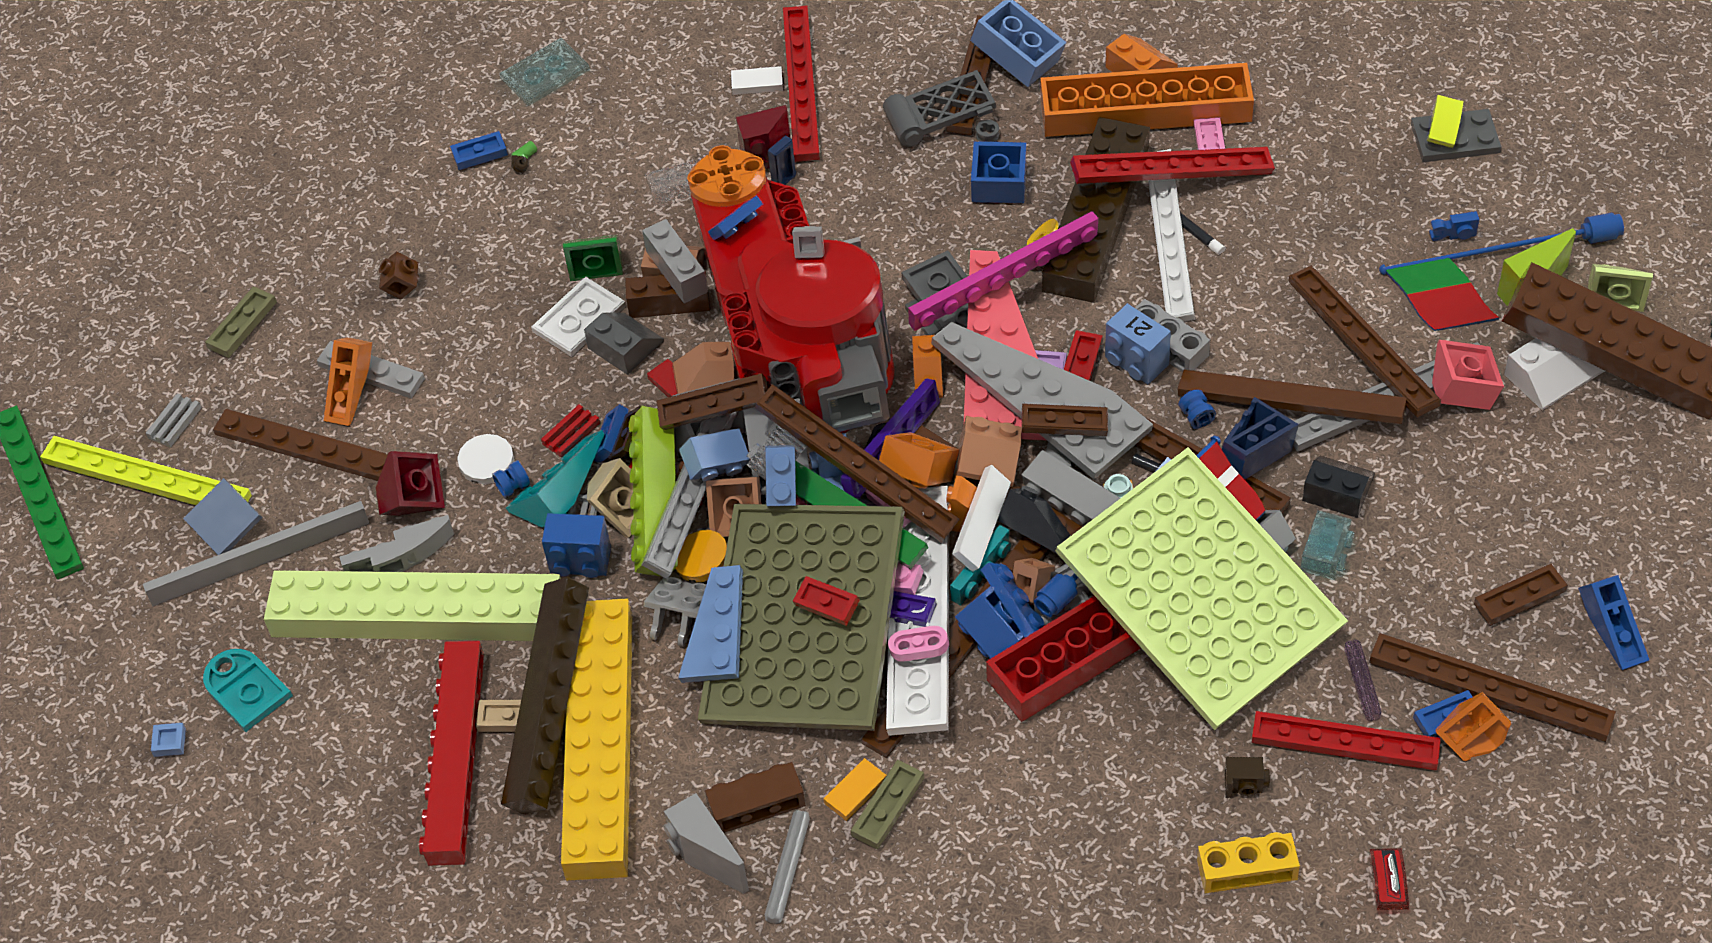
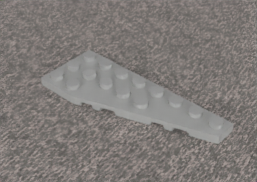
M953 322L949 323L932 337L931 344L1020 418L1022 404L1108 407L1107 436L1040 434L1093 479H1096L1152 431L1153 424L1112 390Z

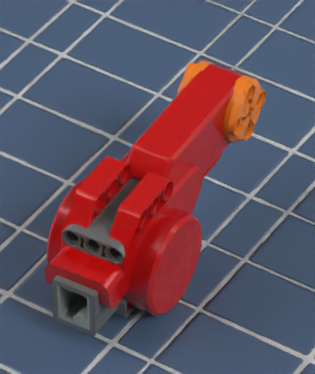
M725 145L712 148L707 156L693 166L687 179L700 238L703 243L723 320L728 328L731 339V348L739 379L762 373L766 377L767 389L773 384L791 398H799L802 406L841 434L846 433L849 429L888 420L890 415L886 394L892 386L895 368L881 277L877 263L870 254L860 247L837 240H823L825 252L823 257L795 258L792 231L794 227L809 226L797 189L767 180L762 158L752 153L731 149ZM757 195L763 203L762 206L755 210L758 215L746 224L743 221L739 222L736 225L739 230L727 239L722 235L713 240L708 231Z

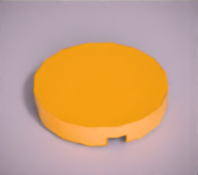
M700 530L689 534L679 553L676 571L687 581H689L688 579L695 580L696 582L707 581L711 568L724 567L727 549L726 540L718 532L712 530Z

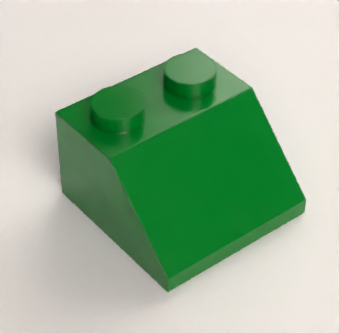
M618 235L576 239L563 243L570 281L582 280L585 277L595 279L623 275Z

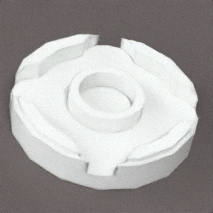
M484 434L470 439L463 445L458 455V464L462 475L469 481H477L478 484L484 485L495 483L492 473L499 469L505 470L509 467V464L514 462L512 447L507 440L498 435Z

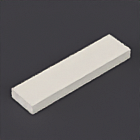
M993 465L984 468L952 553L971 571L980 568L1011 484Z

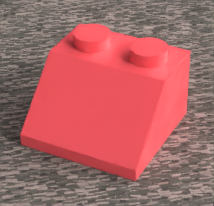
M1439 339L1436 348L1432 384L1435 394L1441 399V403L1490 410L1504 388L1491 347Z

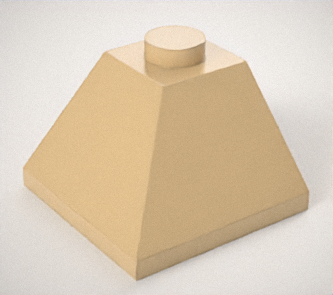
M619 458L603 463L588 483L587 501L624 537L629 538L631 536V523L633 520V509L630 507L633 483H630L631 469Z

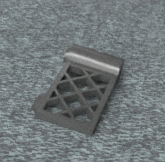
M978 70L906 97L902 94L891 95L883 103V110L900 143L907 147L917 145L923 136L976 115L978 117L987 115L996 108V103ZM969 82H977L974 89L964 87ZM945 91L953 92L950 98L940 95ZM959 94L969 95L966 102L956 99ZM976 97L987 100V102L979 105L973 104ZM921 100L929 101L926 107L918 106L915 103ZM935 103L945 104L943 111L932 108ZM952 106L962 108L961 112L949 113ZM928 115L938 117L937 121L929 124L925 123Z

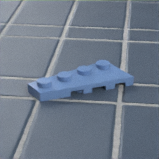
M740 565L711 568L678 679L681 683L739 678L743 569Z

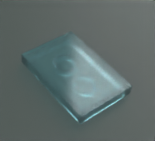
M559 38L502 71L499 75L500 79L529 106L588 72L590 66L562 38Z

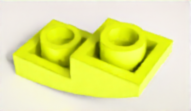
M1437 95L1427 138L1428 142L1453 148L1460 124L1463 101Z

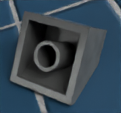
M601 313L584 329L588 349L627 375L664 342V338L625 313Z

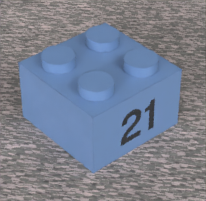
M1127 303L1106 323L1105 357L1112 365L1120 366L1128 371L1135 380H1141L1146 384H1150L1169 365L1171 331Z

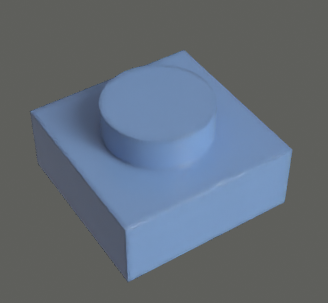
M183 723L153 725L151 752L154 757L184 754L186 728Z

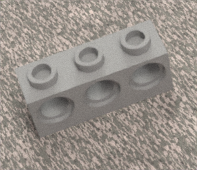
M1146 299L1135 307V309L1171 331L1169 364L1182 372L1184 369L1194 371L1209 356L1210 339L1204 333L1194 330L1180 318H1175L1164 311L1159 305L1153 304Z

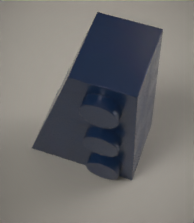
M1254 397L1248 410H1245L1239 423L1235 424L1224 440L1222 451L1233 468L1245 480L1292 452L1299 424Z

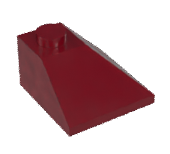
M399 451L388 453L376 485L379 515L402 516L445 508L437 454Z

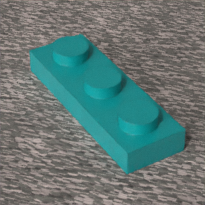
M999 525L992 533L979 569L971 571L965 567L950 585L951 601L961 606L967 598L971 599L977 592L978 584L985 578L980 569L987 563H996L999 558L1003 559L1006 557L1011 548L1009 530Z

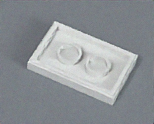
M585 277L531 326L532 332L572 357L587 343L584 329L601 313H619L626 307V304L618 296Z

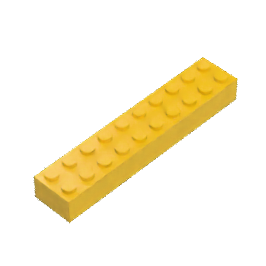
M629 599L587 601L566 708L561 866L566 881L628 877L633 622Z

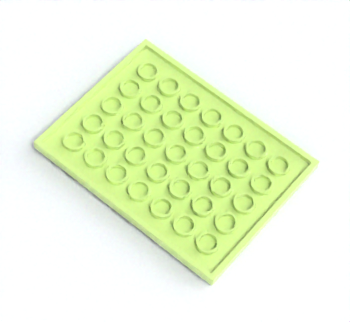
M1189 447L1062 542L1055 550L1214 730L1348 622L1342 613Z

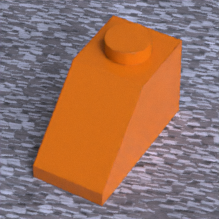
M934 335L912 336L915 390L926 378L936 381L939 398H943L941 352L931 344Z

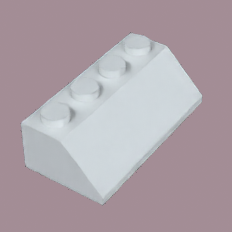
M1535 338L1508 355L1504 375L1543 411L1605 371Z

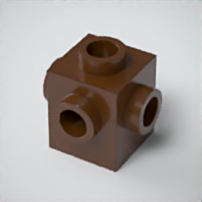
M397 251L388 259H384L379 267V273H381L379 289L399 299H403L417 287L419 262Z

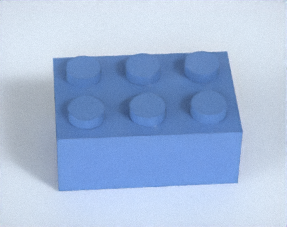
M1014 0L1002 1L978 20L970 40L1027 87L1058 63L1067 43Z

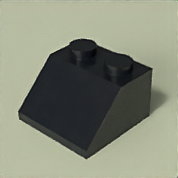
M1320 455L1313 461L1306 477L1302 501L1358 518L1375 472Z

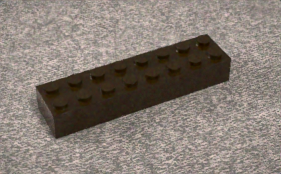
M1099 117L1085 155L1148 152L1150 127ZM1075 181L1058 229L1093 211L1098 217L1097 235L1089 242H1083L1073 247L1068 253L1060 254L1044 265L1042 271V292L1095 303L1137 181L1076 184Z

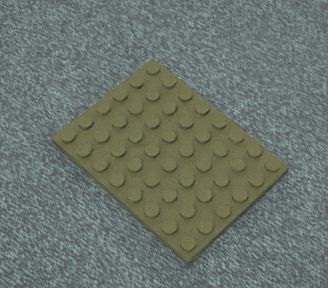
M734 504L724 567L740 565L743 569L739 678L704 681L698 720L701 724L874 731L905 511L903 507ZM806 576L858 596L860 602L847 626L794 605L793 599Z

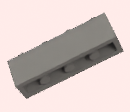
M1044 450L1037 455L1022 473L1025 486L1038 491L1037 496L1046 500L1058 512L1063 511L1069 515L1072 521L1082 527L1120 499V497Z

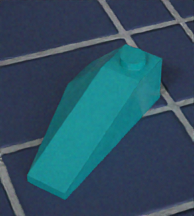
M600 430L582 439L561 458L562 462L546 470L541 475L544 479L532 487L528 486L506 507V510L539 527H545L547 513L567 514L566 512L575 504L605 435L603 431Z

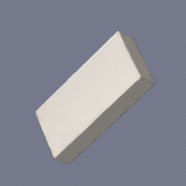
M781 66L731 71L733 95L783 91Z

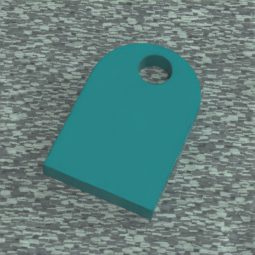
M230 649L223 651L212 658L204 670L203 682L207 692L245 732L293 696L291 691L256 655L248 650ZM224 663L232 664L230 670L226 672L218 671L220 665Z

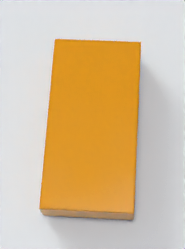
M864 758L823 798L824 804L847 821L878 790L887 775Z

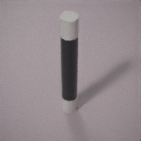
M1180 212L1182 227L1217 255L1225 251V246Z

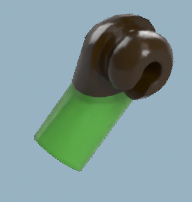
M532 141L527 142L512 153L511 167L514 171L522 173L527 170L528 157L537 152V147Z

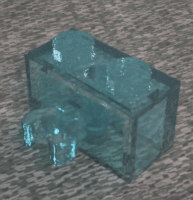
M1317 510L1302 555L1300 569L1304 573L1335 580L1337 571L1343 572L1347 560V555L1343 553L1345 548L1351 549L1355 532L1350 531L1352 519Z

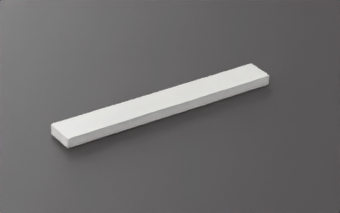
M1176 179L1148 180L1165 310L1182 321L1195 320Z

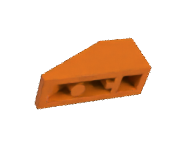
M348 337L334 340L323 421L346 426L351 425L369 371L372 342Z

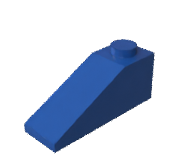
M1619 575L1579 587L1578 589L1587 614L1619 668L1623 670L1649 661Z

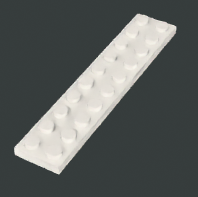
M948 486L928 487L927 489L918 488L948 510L949 503H946ZM910 522L903 529L927 543L929 547L916 563L921 565L924 572L915 595L936 599L937 605L926 627H942L949 639V535L941 543L919 526ZM924 607L923 609H921V610H913V611H911V612H913V613L923 612L924 609H925V607ZM890 618L888 641L898 631L920 628L921 626L913 625L911 621L907 624L895 622L894 618ZM888 647L886 718L888 735L948 730L949 647L940 656L904 662L895 660L891 656Z

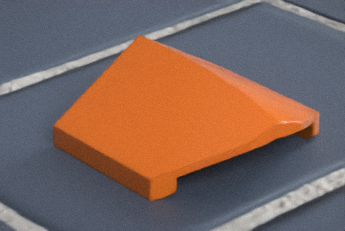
M1481 692L1458 704L1435 729V732L1463 761H1468L1472 757L1489 754L1502 745L1511 726V721Z

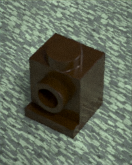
M1226 757L1224 770L1225 798H1232V793H1239L1242 796H1253L1256 793H1262L1263 788H1269L1270 771L1269 769H1264L1263 757Z

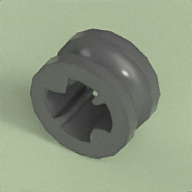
M982 120L976 126L977 140L979 142H996L999 139L998 124L993 120Z

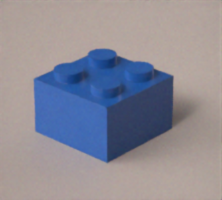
M974 142L971 172L972 202L1024 203L1027 164L1025 142Z
M547 513L542 545L549 572L560 574V576L575 574L588 578L607 576L611 543L605 517Z

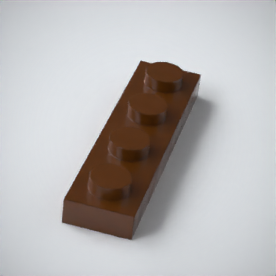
M761 373L656 400L660 428L667 430L753 408L768 390L766 377Z

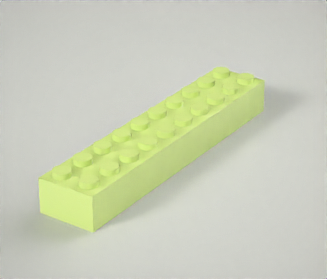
M274 571L264 621L271 637L533 641L544 584L561 578L560 574Z

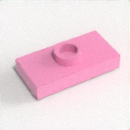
M1220 118L1194 120L1197 150L1225 149Z

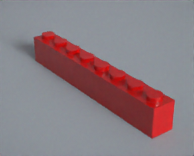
M480 641L445 642L444 653L439 654L438 660L439 670L442 673L441 678L436 680V694L439 696V701L433 707L436 730H431L430 734L431 747L434 749L433 756L428 757V773L431 774L430 782L425 784V799L428 801L427 809L422 811V825L425 828V834L420 836L419 852L420 855H424L428 866L465 865L477 739L476 722L484 666V652Z

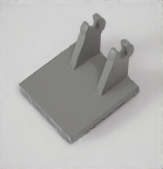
M663 577L644 601L643 607L654 609L650 639L656 641L657 636L660 635L666 609L682 612L678 646L684 647L689 638L692 619L697 617L706 584H692L683 582L676 577H668L667 579Z

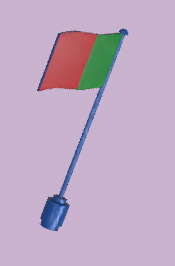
M1612 212L1586 217L1584 223L1581 224V229L1575 230V236L1582 235L1583 239H1588L1590 244L1617 239L1618 236L1624 234L1623 219L1620 214L1614 215ZM1559 234L1386 267L1383 264L1380 266L1379 271L1382 275L1387 274L1404 292L1418 316L1434 331L1499 320L1500 317L1493 313L1483 302L1468 277L1456 266L1452 259L1540 243Z

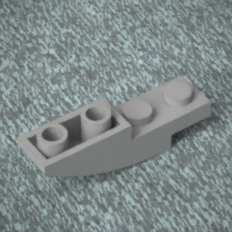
M449 516L435 517L429 521L405 526L402 529L393 531L394 541L383 542L374 547L353 551L347 555L340 556L343 570L350 572H403L435 553L454 535Z

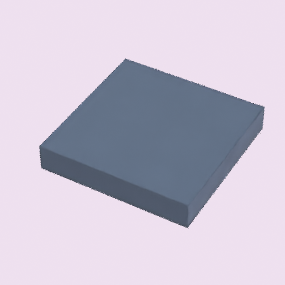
M223 478L183 519L217 555L230 551L263 517Z

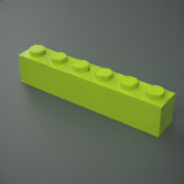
M641 406L635 415L631 416L629 421V431L632 432V442L629 448V456L632 458L630 483H633V493L630 499V507L633 509L631 535H634L631 560L634 562L635 573L661 576L642 566V562L675 486L674 428L663 430L659 425L658 409ZM678 558L676 560L673 570L678 566Z

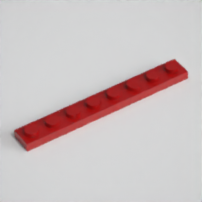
M808 5L783 7L795 162L820 160Z
M1268 147L1074 155L1070 161L1076 184L1272 174L1275 169Z

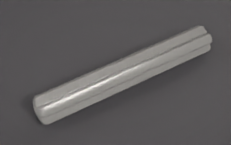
M796 810L793 812L765 911V920L769 923L779 924L783 918L810 821L809 813L806 811Z

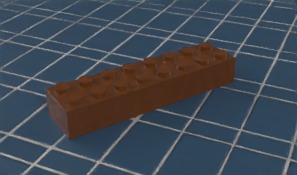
M1531 262L1518 282L1502 322L1709 420L1712 418V347Z

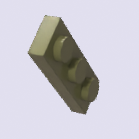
M253 286L205 341L207 348L230 358L277 303L275 296Z
M897 759L851 829V836L878 850L924 780V772Z

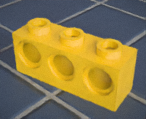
M1274 832L1265 837H1240L1231 842L1220 843L1218 841H1211L1203 846H1198L1197 863L1204 893L1298 880L1300 865L1292 833L1282 834ZM1273 854H1281V855H1283L1285 858L1277 859V858L1273 857L1272 855H1273ZM1248 858L1254 862L1244 863L1241 859ZM1219 863L1222 865V867L1215 868L1212 867L1210 864Z

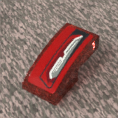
M1402 848L1370 849L1369 859L1373 876V894L1376 910H1409Z

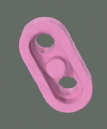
M927 626L894 633L888 641V647L891 656L895 660L904 662L937 657L944 654L949 647V639L942 627Z

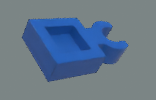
M1477 211L1450 215L1448 221L1442 219L1432 220V230H1429L1431 240L1438 241L1446 236H1449L1450 240H1464L1476 236L1479 224Z

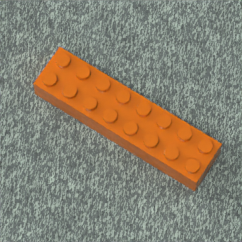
M1247 63L1040 78L1045 137L1092 134L1099 117L1147 126L1150 129L1194 126V120L1208 118H1220L1221 124L1252 122L1254 98Z

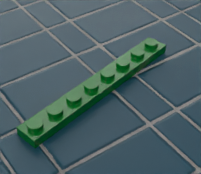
M16 405L1 411L0 440L54 575L59 580L84 569L18 406Z

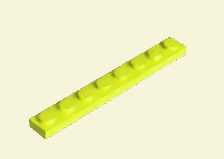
M57 436L52 437L40 456L44 464L197 505L220 482L219 480ZM231 484L248 502L252 496L250 490Z

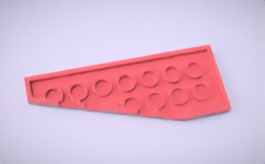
M970 250L969 276L1000 260L998 252ZM1009 282L1005 283L998 290H992L982 295L977 301L968 303L967 329L1038 359ZM965 372L964 421L966 416L982 417L990 421L1011 423L1021 427L1020 417ZM1021 433V439L1046 440L1039 433Z

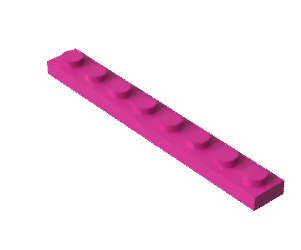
M1092 211L908 308L909 325L914 331L930 326L935 320L946 314L954 313L961 306L969 302H975L982 295L992 290L1000 289L1005 283L1024 276L1033 268L1045 265L1052 258L1068 253L1073 247L1083 242H1089L1097 235L1098 217Z

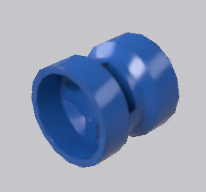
M1197 389L1186 393L1178 403L1181 411L1188 415V421L1194 429L1209 425L1216 417L1214 408L1211 404H1207V398L1202 390Z
M518 460L509 464L507 469H499L492 473L493 480L504 498L512 495L517 488L523 489L530 485L528 475Z

